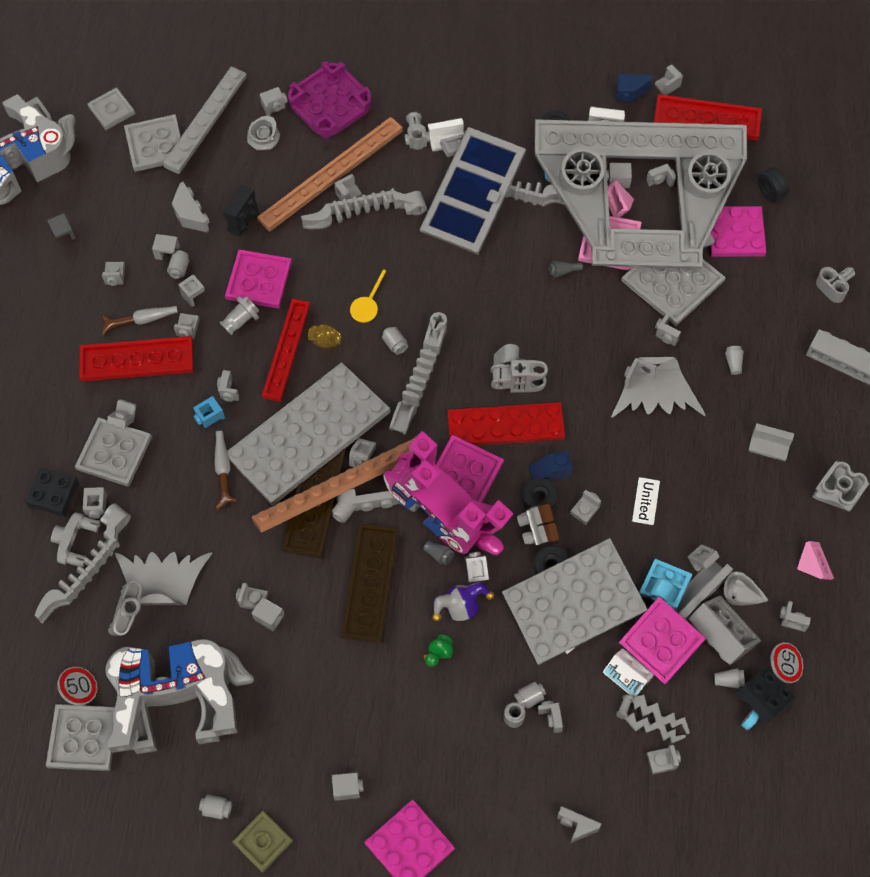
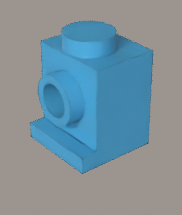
M213 396L193 407L195 412L193 417L198 425L202 424L204 428L220 419H225L223 410Z

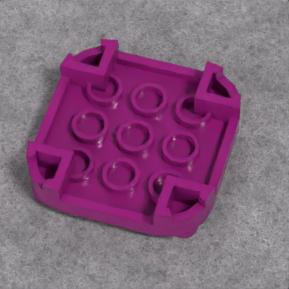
M327 61L321 63L322 68L298 84L293 82L288 93L289 105L292 110L315 133L321 135L324 139H328L341 132L372 108L370 90L367 86L364 88L346 70L345 64L339 62V64L328 63Z

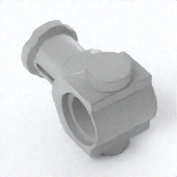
M411 112L406 116L409 127L407 128L408 134H405V143L409 145V148L419 150L426 147L427 142H430L429 131L426 132L425 127L421 124V114Z

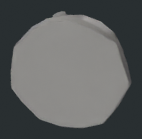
M263 116L251 123L247 134V143L254 149L271 150L279 142L280 133L274 118Z

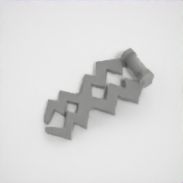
M623 695L622 704L616 715L621 719H625L635 732L641 727L644 728L646 733L659 729L663 741L670 737L671 743L682 740L686 736H676L675 729L667 732L666 724L669 723L671 729L682 725L687 735L690 733L685 717L675 720L674 713L662 717L658 703L647 707L644 695L636 697ZM630 703H633L634 710L640 706L642 717L653 712L656 722L650 725L648 718L636 722L634 713L629 716L627 715Z

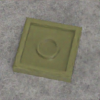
M262 811L236 837L233 844L263 873L293 840Z

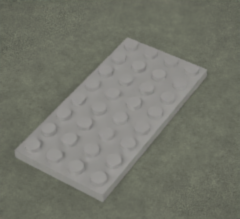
M341 362L227 451L228 458L240 473L273 506L391 411L377 395Z

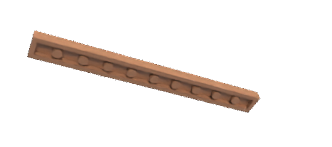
M390 117L257 217L258 221L270 232L403 132V127Z
M414 439L381 453L379 456L367 460L352 469H348L300 494H296L294 497L280 502L265 511L259 512L252 516L253 523L262 533L393 469L398 463L397 458L402 453H410L408 446Z

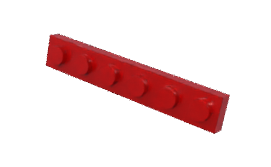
M296 299L291 301L263 390V399L277 402L282 401L310 309V302Z

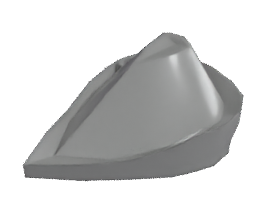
M732 572L724 583V598L730 604L744 606L768 601L759 587L744 573Z

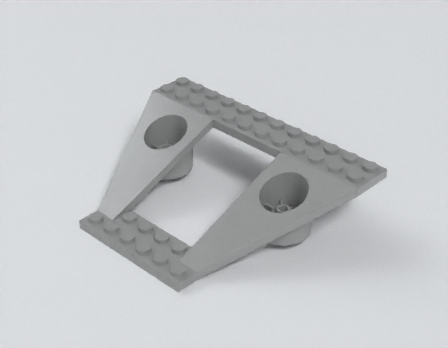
M535 120V157L592 248V266L702 268L703 247L747 160V125ZM606 158L675 159L681 230H610ZM572 165L574 166V169H566ZM698 168L700 172L694 173L692 170ZM566 174H573L574 178L569 180ZM590 174H596L597 180L594 181ZM693 177H698L699 182L696 183ZM716 177L720 178L721 184L716 180ZM577 180L581 182V186L576 185L573 182ZM588 180L591 185L583 186V182ZM713 183L717 188L710 189V185ZM700 184L706 185V188L701 187Z

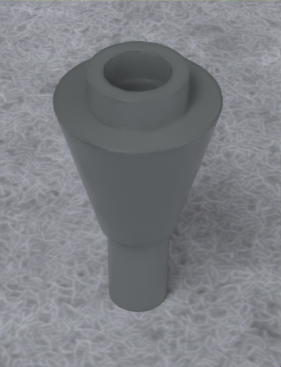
M552 260L548 268L549 274L556 278L571 271L582 270L583 264H571Z

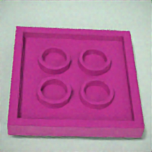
M723 207L711 231L714 239V244L710 245L711 257L765 256L766 244L762 207Z
M238 250L225 294L226 300L236 301L238 296L242 299L248 297L254 305L279 309L292 259Z
M452 435L436 465L458 483L474 501L482 503L502 467L504 459Z
M658 597L619 643L659 680L667 684L707 638L667 602Z
M414 800L410 801L364 842L392 877H425L455 850V847Z

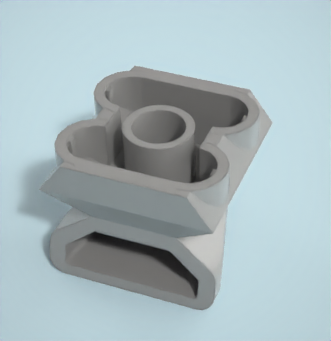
M835 461L817 486V490L812 497L850 512L870 482L867 481L864 474L852 471L847 463Z

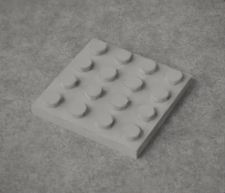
M703 259L702 268L633 267L622 277L621 281L663 316L669 315V321L677 326L725 281L726 277Z

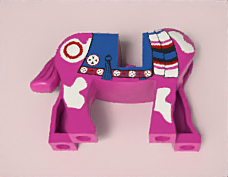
M421 431L408 446L410 453H402L397 458L398 463L391 471H386L383 474L388 490L407 509L411 508L414 504L419 505L429 515L423 524L454 551L466 554L473 545H476L483 551L499 555L503 551L504 546L501 540L493 535V533L500 530L514 513L499 500L493 506L474 501L458 483L435 465L437 444Z

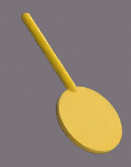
M386 270L382 271L369 297H360L351 304L350 313L356 321L366 323L376 317L378 307L372 298Z

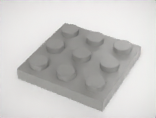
M176 115L124 126L134 172L163 166V162L181 138Z
M98 417L75 465V469L129 487L152 436L149 433L131 427L122 428L109 424L107 420Z
M56 704L46 767L110 771L113 753L108 749L107 741L111 737L114 727L113 714L115 707Z

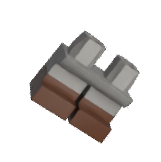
M550 502L528 508L526 512L517 516L519 526L527 524L531 526L532 531L522 533L525 544L536 543V545L560 539Z

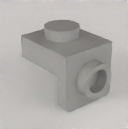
M666 314L663 319L660 318L655 326L657 329L655 336L662 339L664 343L675 346L679 341L681 332L667 325L669 315Z
M223 370L222 376L218 377L217 381L220 398L228 402L233 400L239 401L238 390L231 389L233 381L231 372Z

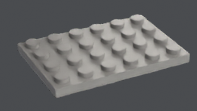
M610 538L502 592L538 665L647 611Z

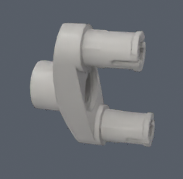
M76 512L72 515L66 527L56 525L51 535V542L59 544L57 562L84 568V560L87 556L71 552L72 545L80 528L97 533L101 521L84 517V514Z
M130 581L122 586L123 589L121 590L113 622L109 625L110 628H108L109 634L113 636L125 635L129 631L135 615L140 610L139 602L142 587L137 581ZM127 602L132 605V611L130 613H128L125 610V604Z

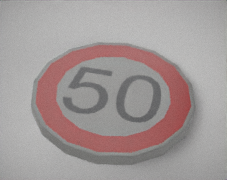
M783 642L776 645L771 654V666L774 674L784 683L798 681L803 672V660L800 652L790 643Z
M81 667L65 669L57 681L61 697L73 705L83 706L90 703L95 698L98 690L94 676L88 670Z

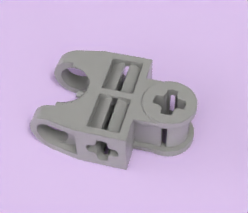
M511 360V365H493L491 367V373H493L491 387L494 389L510 388V393L541 391L546 386L545 376L547 375L548 367L544 362L536 360ZM540 366L544 369V372L541 374L534 372V368ZM539 379L543 381V384L540 386L532 383V381Z

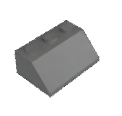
M721 596L703 603L688 618L692 622V626L707 638L706 642L714 647L721 659L729 665L738 661L761 642L759 637Z

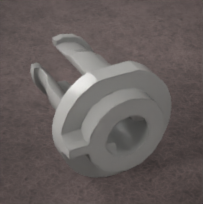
M238 296L236 301L239 304L227 315L224 321L220 322L231 335L251 317L255 321L259 319L257 315L259 309L248 297L242 299Z

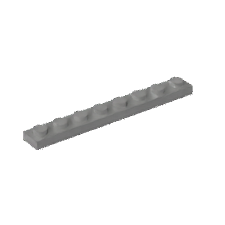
M232 66L163 162V167L180 174L246 79L245 72Z

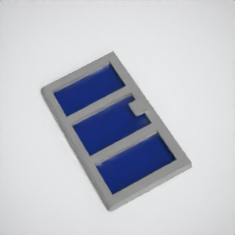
M468 127L419 231L478 255L523 160L526 149Z

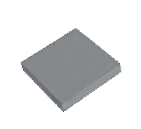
M118 88L87 103L88 108L105 130L135 114L134 109Z

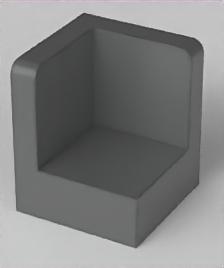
M64 213L47 220L55 238L69 233L72 240L76 239Z

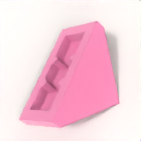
M615 180L608 186V204L613 217L620 218L630 210L634 199Z
M806 542L797 569L820 579H833V574L820 543Z

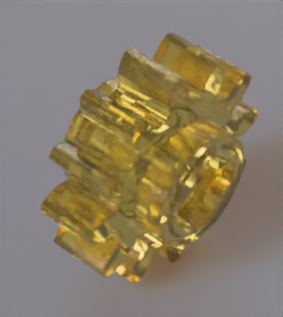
M313 325L312 328H309L308 340L313 341V344L322 348L336 347L340 345L341 333L336 332V329L329 325H319L318 327Z

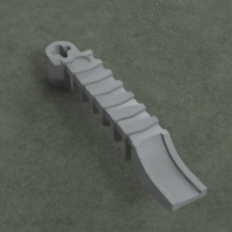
M463 154L460 159L478 167L479 160L474 159L470 155ZM458 167L455 170V174L458 177L473 180L478 186V190L484 189L487 192H490V190L498 192L501 187L499 183ZM519 181L516 186H512L511 183L505 196L507 198L513 197L515 200H523L525 203L531 202L533 205L564 204L553 185L546 186L543 194H541L542 186L539 182L535 187V191H531V183L527 182L525 189L521 188L522 184Z
M393 188L387 192L383 190L381 193H371V195L367 196L364 194L358 198L352 197V199L348 200L345 198L338 202L335 200L333 203L325 204L321 211L303 215L301 219L302 226L305 229H323L331 225L332 214L336 215L338 223H342L341 213L345 212L348 219L351 218V210H354L356 215H359L361 208H364L366 213L370 211L371 206H374L375 211H379L381 204L384 205L386 210L390 206L389 203L393 202L395 209H405L407 215H420L427 210V206L420 191L402 194L394 191Z
M436 312L430 317L423 349L420 350V358H417L416 367L413 368V376L409 378L410 384L406 385V391L402 393L403 401H399L389 427L392 431L395 430L406 435L410 422L417 412V407L420 405V399L423 397L427 381H429L430 374L433 372L434 363L437 362V356L440 354L442 342L447 331V317L441 312Z
M116 503L110 505L100 519L107 526L104 532V537L107 540L105 542L100 540L97 543L101 551L98 552L95 549L91 551V555L94 557L92 561L87 557L85 558L84 564L87 565V568L83 569L81 566L77 568V572L80 574L78 578L72 573L68 576V579L73 583L71 587L63 580L59 581L58 584L66 591L65 594L54 589L48 591L41 600L35 616L42 624L55 609L60 606L70 605L73 599L78 597L79 592L85 589V585L92 580L93 575L99 572L102 564L105 565L106 559L113 555L116 547H120L118 533L130 521L131 515Z

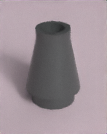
M430 540L426 542L423 549L441 565H448L454 556V551L451 550V547L437 544Z

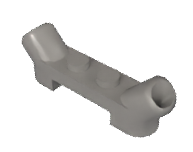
M351 489L336 496L337 505L332 510V516L340 523H345L354 511H370L377 507L390 508L401 503L394 498L390 491L356 496L355 489ZM414 504L409 510L412 512L417 511L420 506Z

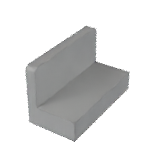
M756 423L748 451L786 461L794 433Z

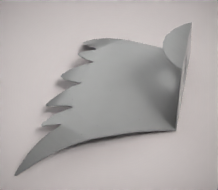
M639 357L638 359L648 363L661 365L656 367L654 379L638 373L635 374L629 388L624 386L611 417L616 416L630 403H632V411H634L641 402L648 415L652 413L658 403L666 413L671 414L674 401L683 410L686 409V402L700 414L705 416V413L686 382L675 357ZM642 366L644 371L651 372L648 367Z
M151 552L145 564L137 555L134 556V563L119 553H115L126 583L137 581L141 584L140 605H187L196 578L212 555V552L198 557L191 563L190 555H188L180 564H178L175 552L169 554L162 563L158 556Z

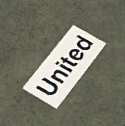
M639 477L632 522L654 525L660 481Z

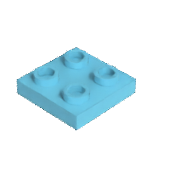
M655 559L639 594L654 602L658 597H661L677 611L692 578V574Z

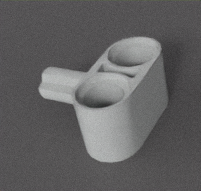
M824 267L817 277L816 285L831 301L840 303L848 293L849 284L846 281L855 276L854 269L847 267L838 274L833 268Z
M507 344L494 354L493 365H511V360L525 359L519 358V347L517 345Z

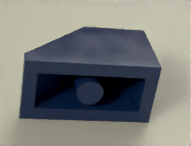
M618 74L616 101L634 102L651 89L653 75Z
M568 451L547 455L530 465L529 469L532 480L543 478L555 481L571 477L573 467Z

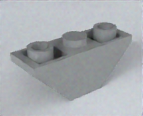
M181 182L172 201L174 214L182 227L208 232V223L210 221L206 213L202 214L200 211L202 210L198 200L194 201V194L191 188H187L184 182Z

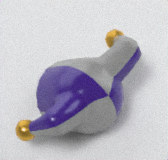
M482 582L473 583L468 586H453L448 590L447 594L434 598V614L432 618L434 621H439L441 619L440 611L443 607H446L451 619L456 621L470 619L479 610L476 598L478 594L483 593L487 599L491 600L494 597V593L489 591Z

